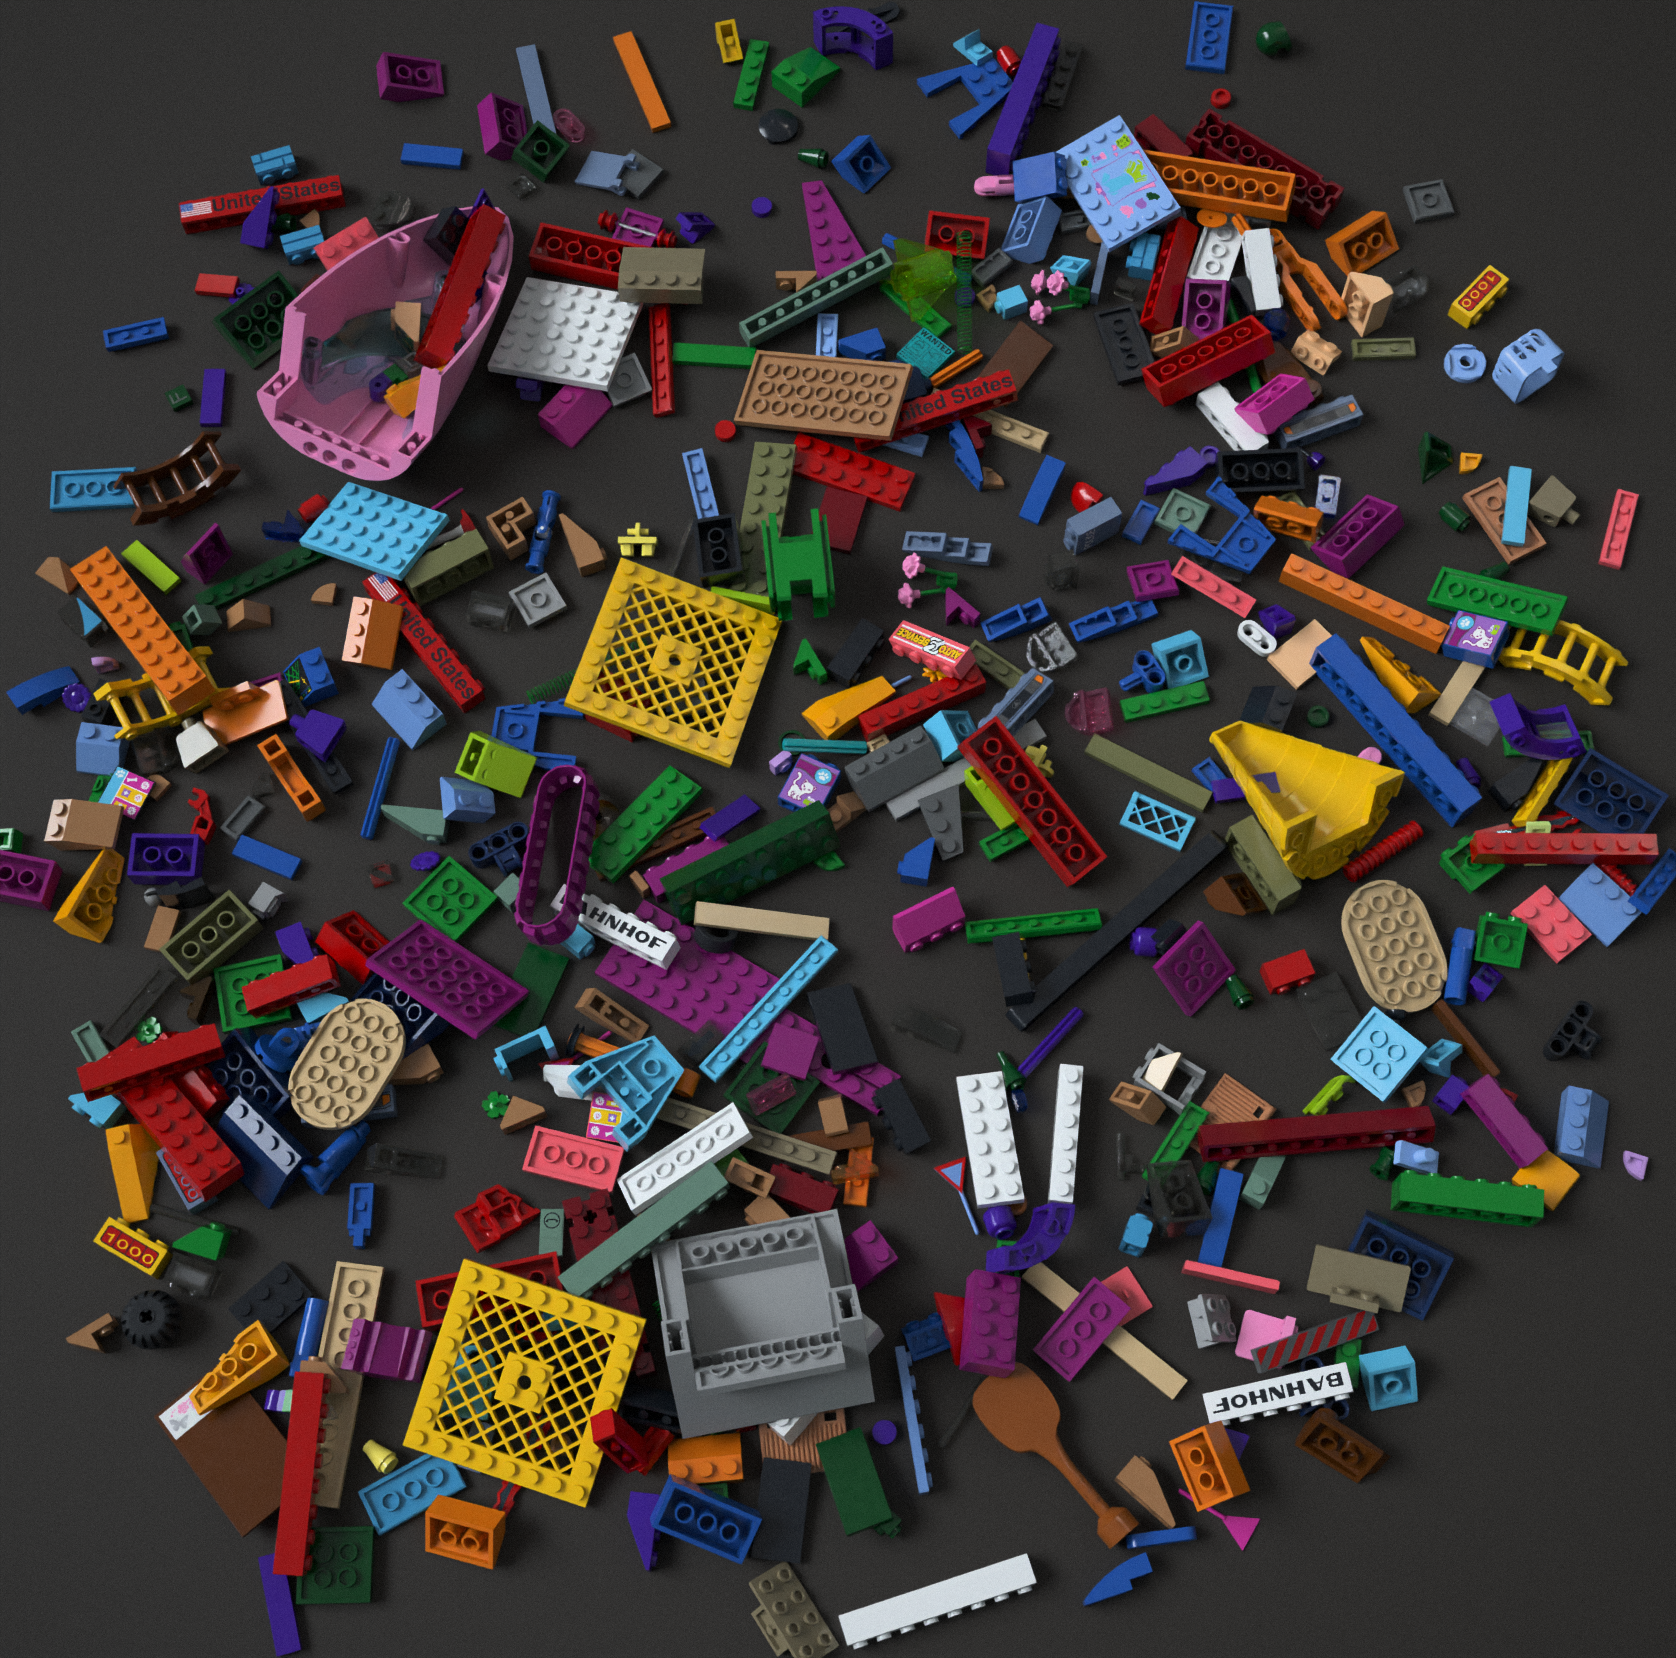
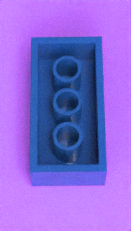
M673 1474L669 1475L650 1517L653 1528L741 1565L762 1521L759 1511Z

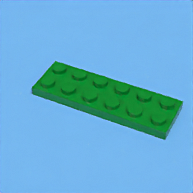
M1442 567L1427 598V605L1453 612L1461 610L1507 621L1510 626L1553 636L1568 603L1567 596L1447 567Z
M669 765L593 842L592 853L589 856V867L614 884L703 793L702 788Z

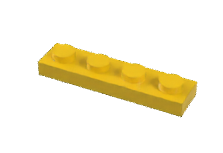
M1572 757L1548 761L1525 798L1524 803L1511 821L1516 827L1526 826V822L1537 821L1538 815L1548 803L1551 793L1558 787L1559 780L1569 769Z

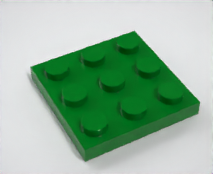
M448 856L402 904L419 920L422 919L457 943L498 901V897Z
M281 954L213 968L222 1029L225 1035L230 1034L236 1028L250 1027L253 1029L293 1020L290 1006L256 1019L247 1011L242 987L248 985L253 980H261L269 977L274 972L285 971Z

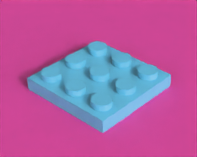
M1373 1006L1330 1060L1386 1103L1429 1049Z

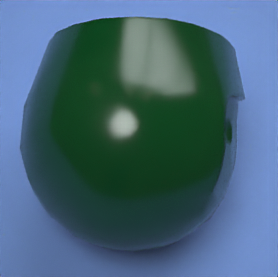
M1281 21L1264 24L1256 34V46L1264 55L1275 56L1280 48H1285L1287 52L1292 49L1289 35Z

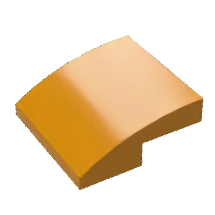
M1546 1150L1528 1166L1520 1168L1512 1178V1183L1518 1187L1530 1184L1537 1186V1189H1543L1544 1207L1554 1211L1579 1179L1580 1174L1559 1157Z

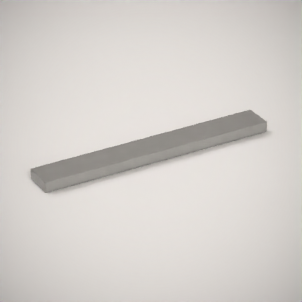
M1033 719L1024 724L1013 737L1025 751L1028 745L1034 746L1046 739L1047 735L1037 720ZM964 757L946 767L945 771L888 801L885 805L894 819L898 821L920 809L917 800L956 784H959V787L965 784L964 770L971 767V765Z

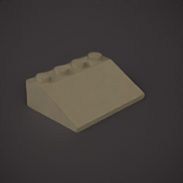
M623 247L618 278L620 302L702 304L705 249Z

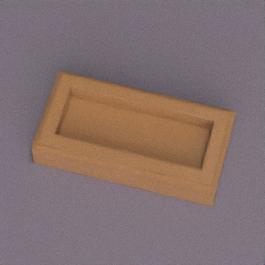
M163 906L157 907L144 945L146 950L160 952L159 949L173 938L181 915L180 910Z

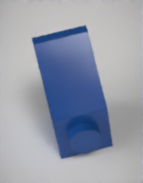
M878 328L838 340L839 353L851 359L882 361V359L886 358V347Z
M930 837L905 854L904 861H899L897 874L901 875L902 883L927 887L935 838Z

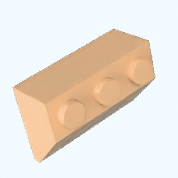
M1350 272L1341 296L1348 310V315L1345 317L1358 334L1364 337L1382 327L1394 292L1392 287L1382 277Z

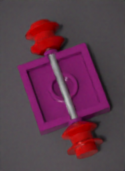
M627 207L620 220H618L617 213H613L611 216L608 210L599 215L598 225H600L601 230L605 227H608L610 233L615 230L612 236L613 239L654 247L656 241L658 248H662L663 245L666 248H674L676 246L677 236H675V231L668 234L666 228L661 230L664 225V219Z

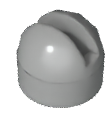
M158 888L146 890L144 899L149 906L156 907L163 902L159 895H151L157 893Z

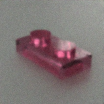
M785 1072L747 1093L746 1097L753 1113L757 1116L796 1095V1091L790 1076Z

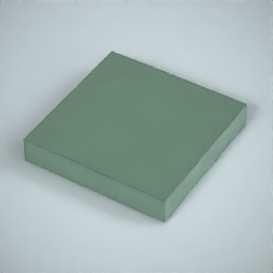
M1173 488L1156 517L1154 525L1174 533L1178 526L1182 524L1197 534L1211 505Z

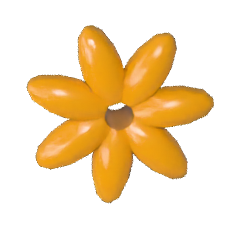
M923 668L925 672L922 676L930 677V681L933 683L948 677L939 670L933 671L930 668Z

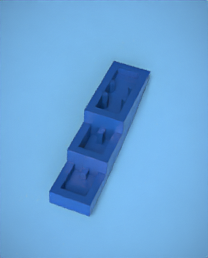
M959 420L945 424L950 431L949 443L955 449L954 462L978 492H980L983 488V476L972 441Z
M1128 600L1113 608L1107 606L1069 623V626L1077 643L1138 625L1157 617L1158 612L1152 600L1134 601L1132 603Z
M1220 1167L1198 1263L1216 1267L1222 1266L1243 1173Z

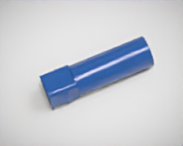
M1458 927L1454 931L1451 940L1452 948L1444 993V1001L1448 1004L1464 1005L1466 1003L1473 949L1476 945V931Z
M307 1298L293 1360L290 1363L289 1376L291 1378H294L295 1371L300 1372L301 1360L308 1361L309 1356L317 1357L328 1301Z

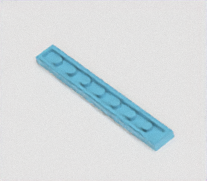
M821 935L700 1064L699 1069L717 1083L837 954L838 949Z

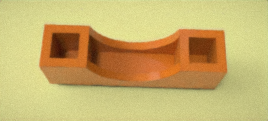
M277 734L257 745L307 822L326 811L322 801L305 779Z

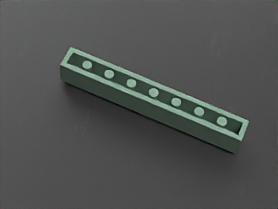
M882 247L739 323L740 334L748 347H755L891 275L893 263Z
M710 1161L557 1278L568 1293L590 1299L594 1295V1290L598 1287L604 1288L613 1281L612 1277L618 1272L622 1274L632 1266L631 1262L636 1258H644L652 1251V1246L656 1243L662 1244L671 1237L669 1233L676 1228L679 1230L684 1228L690 1222L689 1218L694 1214H702L709 1208L708 1204L714 1199L717 1201L722 1199L728 1193L729 1183L713 1162Z

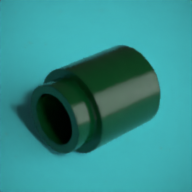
M1450 501L1438 513L1441 516V520L1455 532L1459 530L1463 532L1471 523L1469 521L1471 516L1456 503L1452 504Z

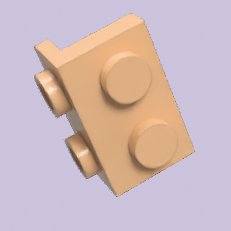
M1309 330L1297 338L1291 350L1299 361L1321 375L1326 374L1330 365L1342 353L1335 344L1320 338L1319 334Z

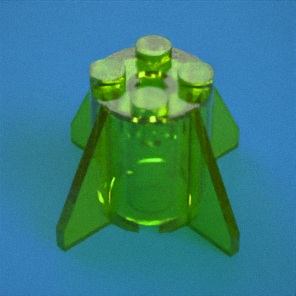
M899 238L893 240L897 262L893 264L895 267L891 270V277L880 280L879 285L892 284L896 293L900 292L903 296L901 299L907 301L911 322H915L924 316L946 288L956 282L957 276L952 264V254L949 251Z

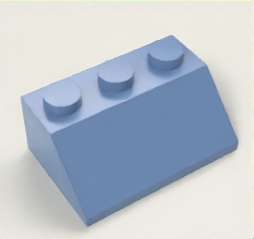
M1048 196L1018 204L1001 250L1011 259L1028 264L1044 260L1062 210Z
M403 669L384 683L372 703V706L412 751L447 724L443 713Z
M1594 863L1558 898L1582 925L1606 947L1642 913L1628 902L1630 896Z
M1568 1086L1561 1094L1554 1155L1566 1162L1600 1169L1609 1101L1592 1090Z

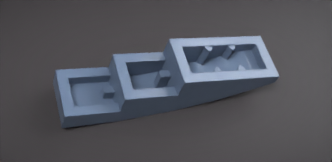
M906 531L902 551L910 554L917 553V556L946 562L989 566L993 546L991 543L971 542L969 538L948 537L947 533Z

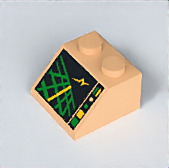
M396 301L395 309H391V330L395 331V339L409 354L414 350L417 352L420 344L421 303Z

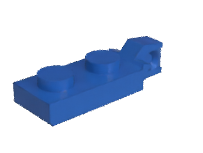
M374 1183L350 1184L347 1229L349 1230V1236L354 1237L353 1247L355 1249H365L366 1236H371L375 1197Z

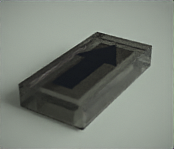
M708 1020L676 1052L691 1068H694L726 1036L711 1020Z

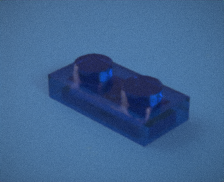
M1319 475L1314 508L1323 512V517L1335 518L1340 477Z

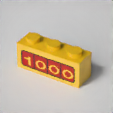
M1489 265L1451 304L1447 315L1466 329L1472 323L1476 325L1482 318V313L1485 310L1488 312L1494 306L1495 300L1497 298L1501 299L1508 290L1506 286L1509 278Z
M109 1217L93 1242L158 1280L173 1257L167 1251L169 1246L159 1240L155 1243L148 1239L150 1235L139 1228L136 1232L129 1228L131 1224L120 1217L117 1220Z

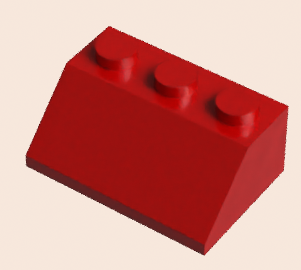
M929 211L924 252L957 256L958 252L960 256L985 259L990 218ZM971 233L972 237L970 239L960 240L964 241L960 245H970L971 247L962 246L958 248L957 237L962 234ZM959 252H963V253L971 252V254H961V253H959Z
M355 910L326 921L315 941L362 985L374 973V971L365 966L366 960L389 943L384 936Z

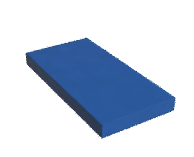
M1194 1L1186 70L1218 74L1225 73L1233 6Z

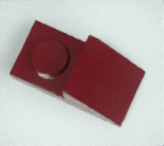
M974 416L961 419V423L972 441L977 457H983V451L986 448L983 437L992 434V424Z

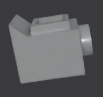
M415 350L400 360L395 359V364L406 373L409 379L421 375L423 365L413 361L416 354Z
M262 882L248 905L255 917L261 920L264 918L269 920L270 917L273 918L281 903L289 900L283 892Z

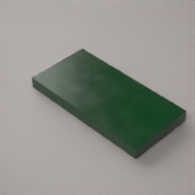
M528 943L511 978L529 990L528 996L493 1026L521 1037L539 1029L570 959Z
M861 1427L816 1444L847 1537L894 1520Z

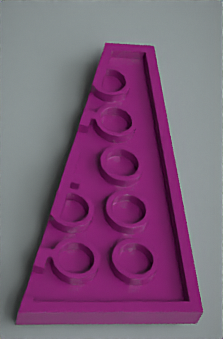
M822 180L802 183L815 271H817V281L866 256Z

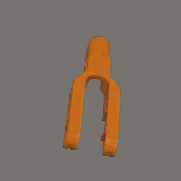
M1269 229L1270 235L1274 237V247H1272L1273 254H1276L1277 257L1275 270L1280 275L1279 292L1306 330L1315 332L1321 329V326L1313 312V307L1307 304L1302 297L1303 293L1290 275L1292 274L1304 276L1335 320L1347 316L1346 304L1316 263L1301 258L1281 231Z

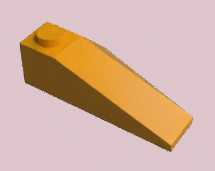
M446 365L441 366V367L436 368V369L440 370V372H441ZM421 375L403 381L398 385L393 384L386 390L387 394L383 397L395 415L405 418L416 409Z
M1361 637L1360 642L1382 685L1391 691L1392 697L1397 702L1404 705L1407 713H1416L1440 697L1441 693L1423 676L1418 678L1409 671L1411 667L1406 663L1394 660V653L1375 638Z
M883 676L822 698L801 714L824 740H837L858 723L859 715L879 707L893 696L896 690Z
M103 849L64 901L53 922L72 935L98 943L103 942L113 922V905L117 901V897H115L117 884L121 880L125 858L114 849Z
M127 1124L106 1129L108 1150L123 1220L130 1224L148 1220L154 1194L155 1176H157L159 1157L156 1152L161 1148L141 1124Z
M257 1320L238 1334L234 1339L235 1344L227 1354H222L219 1358L220 1363L212 1372L207 1373L189 1395L200 1416L271 1380L290 1366V1362L282 1348L261 1321Z

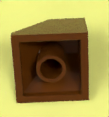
M1244 872L1221 876L1203 891L1207 897V902L1218 911L1244 916L1264 912L1268 909Z

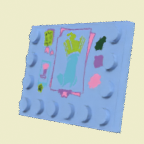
M1120 115L1056 151L1065 155L1068 189L1109 252L1181 212L1179 204Z

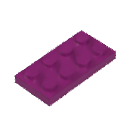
M1093 1277L1035 1346L1033 1351L1070 1382L1131 1308L1096 1277Z

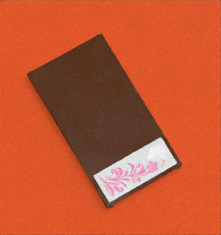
M204 1375L157 1413L154 1418L244 1538L280 1508L287 1440L249 1391L200 1416L189 1395L205 1377Z

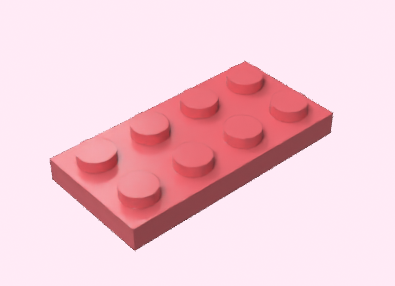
M535 1125L522 1170L523 1172L595 1190L607 1188L609 1193L613 1194L625 1149L620 1146Z

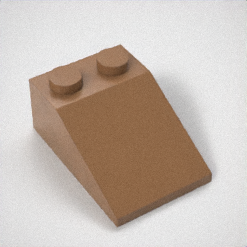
M75 799L54 800L44 841L60 851L115 849L124 807Z

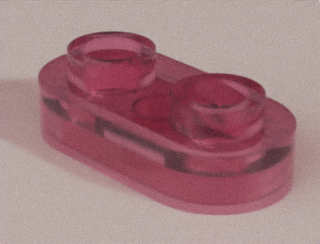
M561 108L554 112L553 120L555 126L569 141L576 143L585 138L584 125L569 109Z

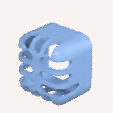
M1541 329L1530 330L1501 351L1492 374L1493 380L1515 404H1518L1554 378L1565 353ZM1527 347H1532V348H1534V349L1536 350V352L1533 351V350L1527 349Z

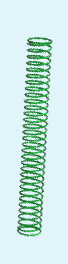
M959 235L957 237V247L958 245H960L958 241H960L961 239H970L971 237H960L962 235ZM957 252V262H958V259L961 260L960 258H958V256H960V254L958 255V252ZM959 252V253H961V254H971V252H968V253ZM960 267L961 269H971V267ZM960 282L961 284H971V282ZM960 297L961 299H971V297ZM961 301V302H960V303H964V302H969V303H971V304H969V305H962V306H960V307L972 305V302H970V301ZM961 312V314H971V312ZM961 316V317H960V318H965V317L971 318V319H969V320H963V321H970V320H972V317H970V316ZM961 327V329H971V327ZM962 331V332H961V333H966V332H968V333H971L970 335H972V332H970V331ZM970 336L971 338H968V339H964V338H960V339H963V340H971V339H972V336ZM961 342L962 344H971V342ZM961 346V348H958V350L970 349L972 347Z
M632 642V645H631V647L633 648V650H635V648H634L635 642ZM621 647V650L617 649V651L619 650L621 654L624 655L622 650L623 647ZM569 671V676H568L567 673H565V677H564L563 675H561V679H562L561 682H562V684H563L564 687H565V684H564L563 678L565 679V681L567 682V684H568V686H569V688H570V685H569V683H568V680H567L566 675L568 676V678L570 679V681H571V683H572V679H571V676H570V673H571L570 671ZM558 679V681L556 680V682L558 683V685H559L561 691L563 692V690H562V688H561V685H560V682H559V679ZM550 680V684L548 683V685L550 686L552 692L554 693V690H553V687H552V684H551V682L553 683V681ZM554 680L553 685H554V687L556 688L557 692L559 693V691H558V689H557V686H556V683H555V680ZM542 683V687H543L542 691L544 692L546 698L548 699V697H547V695H546V692H545V690H544L545 684ZM545 686V688L547 689V691H548V693H549V695H550V697H551V694H550V691H549V689H548V686H547V687ZM527 690L526 692H527V695H528V697H529L531 703L533 704V701H532V699H531V697H532L533 700H534V702H535V704H536V701H535V698H534V696H533V693H532V695H531V697H530V695H529V693H528L529 691ZM534 692V694L536 695L538 701H540V700H539V697H538V695H537V692H536V693Z

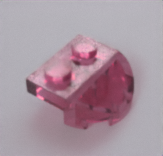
M1107 687L1085 692L1083 689L1073 694L1074 697L1069 704H1066L1065 718L1077 732L1084 735H1094V733L1100 734L1114 730L1110 691Z

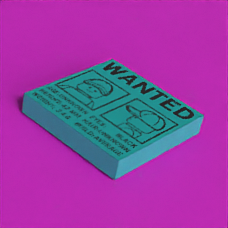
M923 327L897 353L896 358L918 367L923 378H930L955 355V351Z

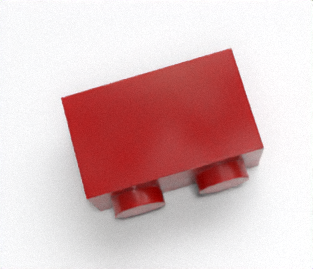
M1305 949L1263 963L1260 968V974L1270 995L1275 993L1278 995L1285 994L1291 990V987L1297 985L1299 988L1311 983L1315 975Z

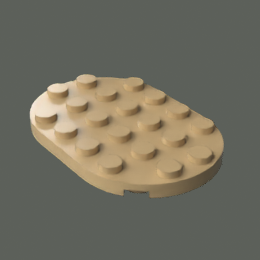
M1376 880L1354 891L1344 906L1341 924L1344 939L1365 990L1376 1003L1388 1010L1402 1009L1408 1013H1413L1427 1008L1441 995L1444 982L1447 981L1448 970L1446 957L1423 902L1411 889H1406L1397 884V882L1390 880Z
M355 999L353 1002L338 1005L323 1018L296 1061L289 1078L288 1090L293 1095L291 1097V1104L302 1119L320 1129L339 1130L356 1124L372 1110L404 1055L406 1036L398 1016L388 1006L376 1000Z

